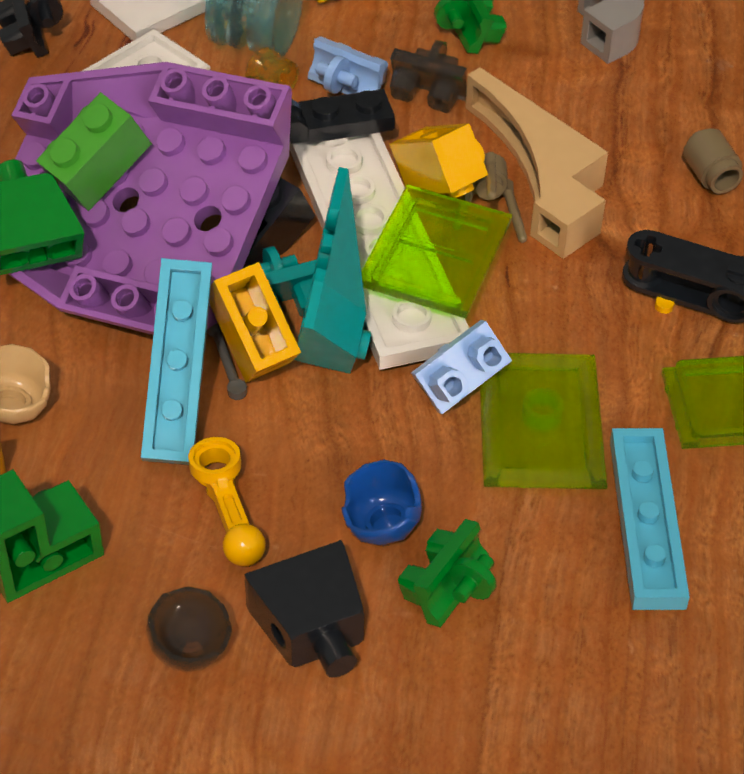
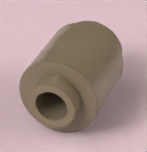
M714 128L700 130L689 138L684 147L683 155L705 188L712 190L714 193L722 194L731 191L741 182L743 178L742 161L720 130Z

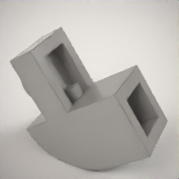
M578 0L577 11L584 16L580 44L607 64L630 53L639 41L644 0Z

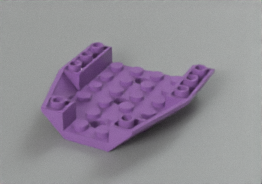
M170 62L29 77L11 115L26 133L15 159L23 162L27 176L46 173L36 160L46 150L47 146L73 122L80 111L89 105L100 92L129 113L152 144L89 212L62 191L84 230L82 258L9 273L10 276L59 311L153 335L161 258L211 262L213 267L211 284L216 279L243 269L289 157L292 89L290 86ZM134 196L139 197L135 208L129 209L126 212H120V206L126 199ZM221 215V221L217 227L209 231L200 230L203 221L207 217ZM210 305L207 329L218 323Z

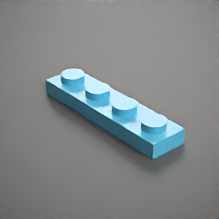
M161 258L141 449L142 461L189 465L188 454L196 443L213 269L211 262Z
M612 428L610 447L632 610H687L690 596L663 428Z

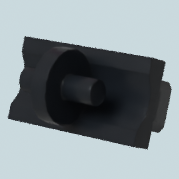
M3 0L0 2V25L2 27L0 29V40L11 56L29 48L32 49L37 58L49 53L42 28H51L60 22L63 17L61 1Z

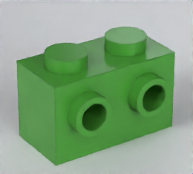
M100 92L89 105L80 111L73 122L47 146L36 162L46 173L54 176L62 191L89 212L152 143L129 113Z

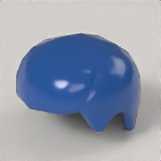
M385 459L366 463L345 480V504L341 510L347 528L351 530L352 535L359 541L382 546L405 539L420 521L422 513L420 490L414 475L402 463Z

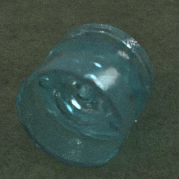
M206 0L205 32L208 40L220 45L228 43L229 46L236 49L242 48L247 43L249 50L254 53L280 59L286 55L296 35L303 0Z

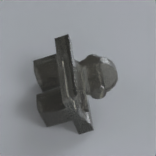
M436 40L431 50L418 48L416 54L394 48L390 57L393 72L390 90L394 99L405 102L412 101L417 88L429 91L427 95L428 106L444 113H449L457 99L466 100L467 68L458 65V58L447 55L446 42Z

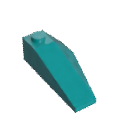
M339 167L297 341L301 353L294 360L350 374L356 358L365 360L371 331L363 329L366 305L349 170Z

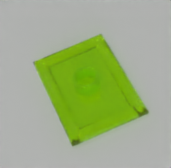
M508 353L512 362L480 385L484 487L607 489L595 355Z

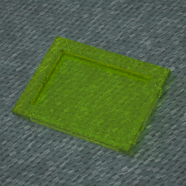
M407 184L361 270L363 288L467 319L511 223L512 214Z

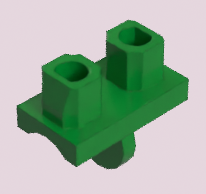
M440 0L434 9V17L437 23L442 28L455 29L467 53L478 54L483 42L500 43L507 28V23L503 16L490 14L493 8V0Z
M465 519L455 532L437 528L427 541L426 553L430 562L429 566L424 568L417 565H408L398 577V584L404 599L421 606L427 624L441 628L459 603H465L469 597L481 600L487 599L495 590L496 579L490 571L494 561L479 541L478 533L481 530L479 522Z

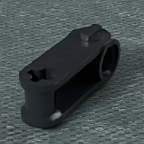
M653 230L637 231L630 236L626 248L629 260L624 264L622 272L623 281L629 288L656 298L658 296L674 301L675 304L717 316L726 322H744V256H736ZM649 244H652L653 250L648 257ZM644 266L642 279H639V270Z

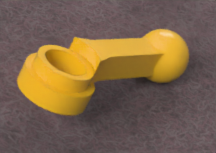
M210 437L203 439L193 445L189 451L190 472L200 484L206 486L207 495L215 502L226 531L223 539L225 556L231 563L237 566H251L262 558L266 542L262 532L257 527L249 524L235 489L234 479L241 470L240 449L235 442L227 438ZM216 462L226 464L225 467L216 470L204 468L208 464Z

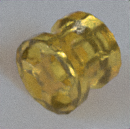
M263 47L256 51L250 58L245 71V77L288 85L292 90L299 76L297 64L287 58L281 59L279 53L270 47Z

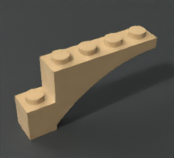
M479 67L469 73L467 77L465 108L482 120L505 143L527 178L534 199L530 236L561 258H566L601 233L606 200L595 191L604 184L608 152Z

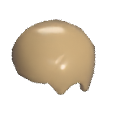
M15 344L0 346V422L14 425L34 420L47 406L51 390L49 364L32 348Z

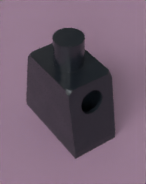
M342 540L244 574L246 606L289 665L299 667L319 659L326 675L332 678L343 676L356 666L357 658L351 647L359 645L364 640V609Z

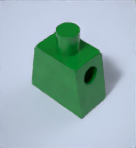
M16 159L1 163L0 275L82 258L84 230L54 176L49 173L27 176L23 162Z

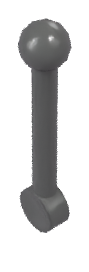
M216 323L207 329L206 332L214 338L229 380L227 385L228 396L233 400H241L247 395V385L245 381L238 379L222 335V330L219 324Z

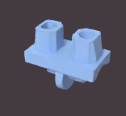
M322 36L314 39V58L308 71L307 79L322 84L326 91L333 94L338 92L353 94L381 89V85L386 80L387 61L375 56L372 57L354 50L350 46L334 42Z
M480 320L452 342L439 348L435 355L413 370L411 374L425 391L436 411L443 414L512 362V359L488 323Z

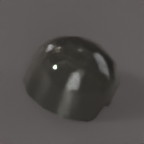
M187 586L163 593L148 615L146 633L152 653L166 667L182 672L203 670L212 665L223 655L231 638L232 623L229 620L225 605L210 591Z

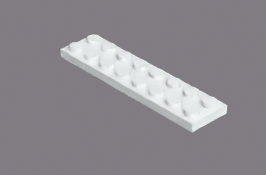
M380 133L309 143L308 141L290 143V152L322 230L324 229L338 168L343 167L349 170L366 305L363 329L371 331L369 346L379 370L428 360L438 352L439 348L449 344L468 330L469 326Z

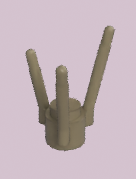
M488 152L485 154L484 160L488 175L473 182L475 189L462 196L452 229L455 232L461 230L474 194L485 200H494L503 195L518 240L524 243L527 240V235L514 195V183L507 178V163L498 154Z

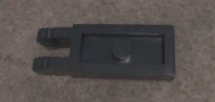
M384 89L367 90L360 93L333 97H320L318 99L300 101L299 103L292 99L291 144L307 141L309 143L393 131L395 129V115Z

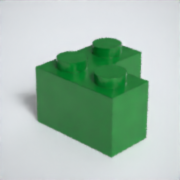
M14 469L0 475V592L7 603L104 555L99 522L69 480L51 489H44L32 497Z

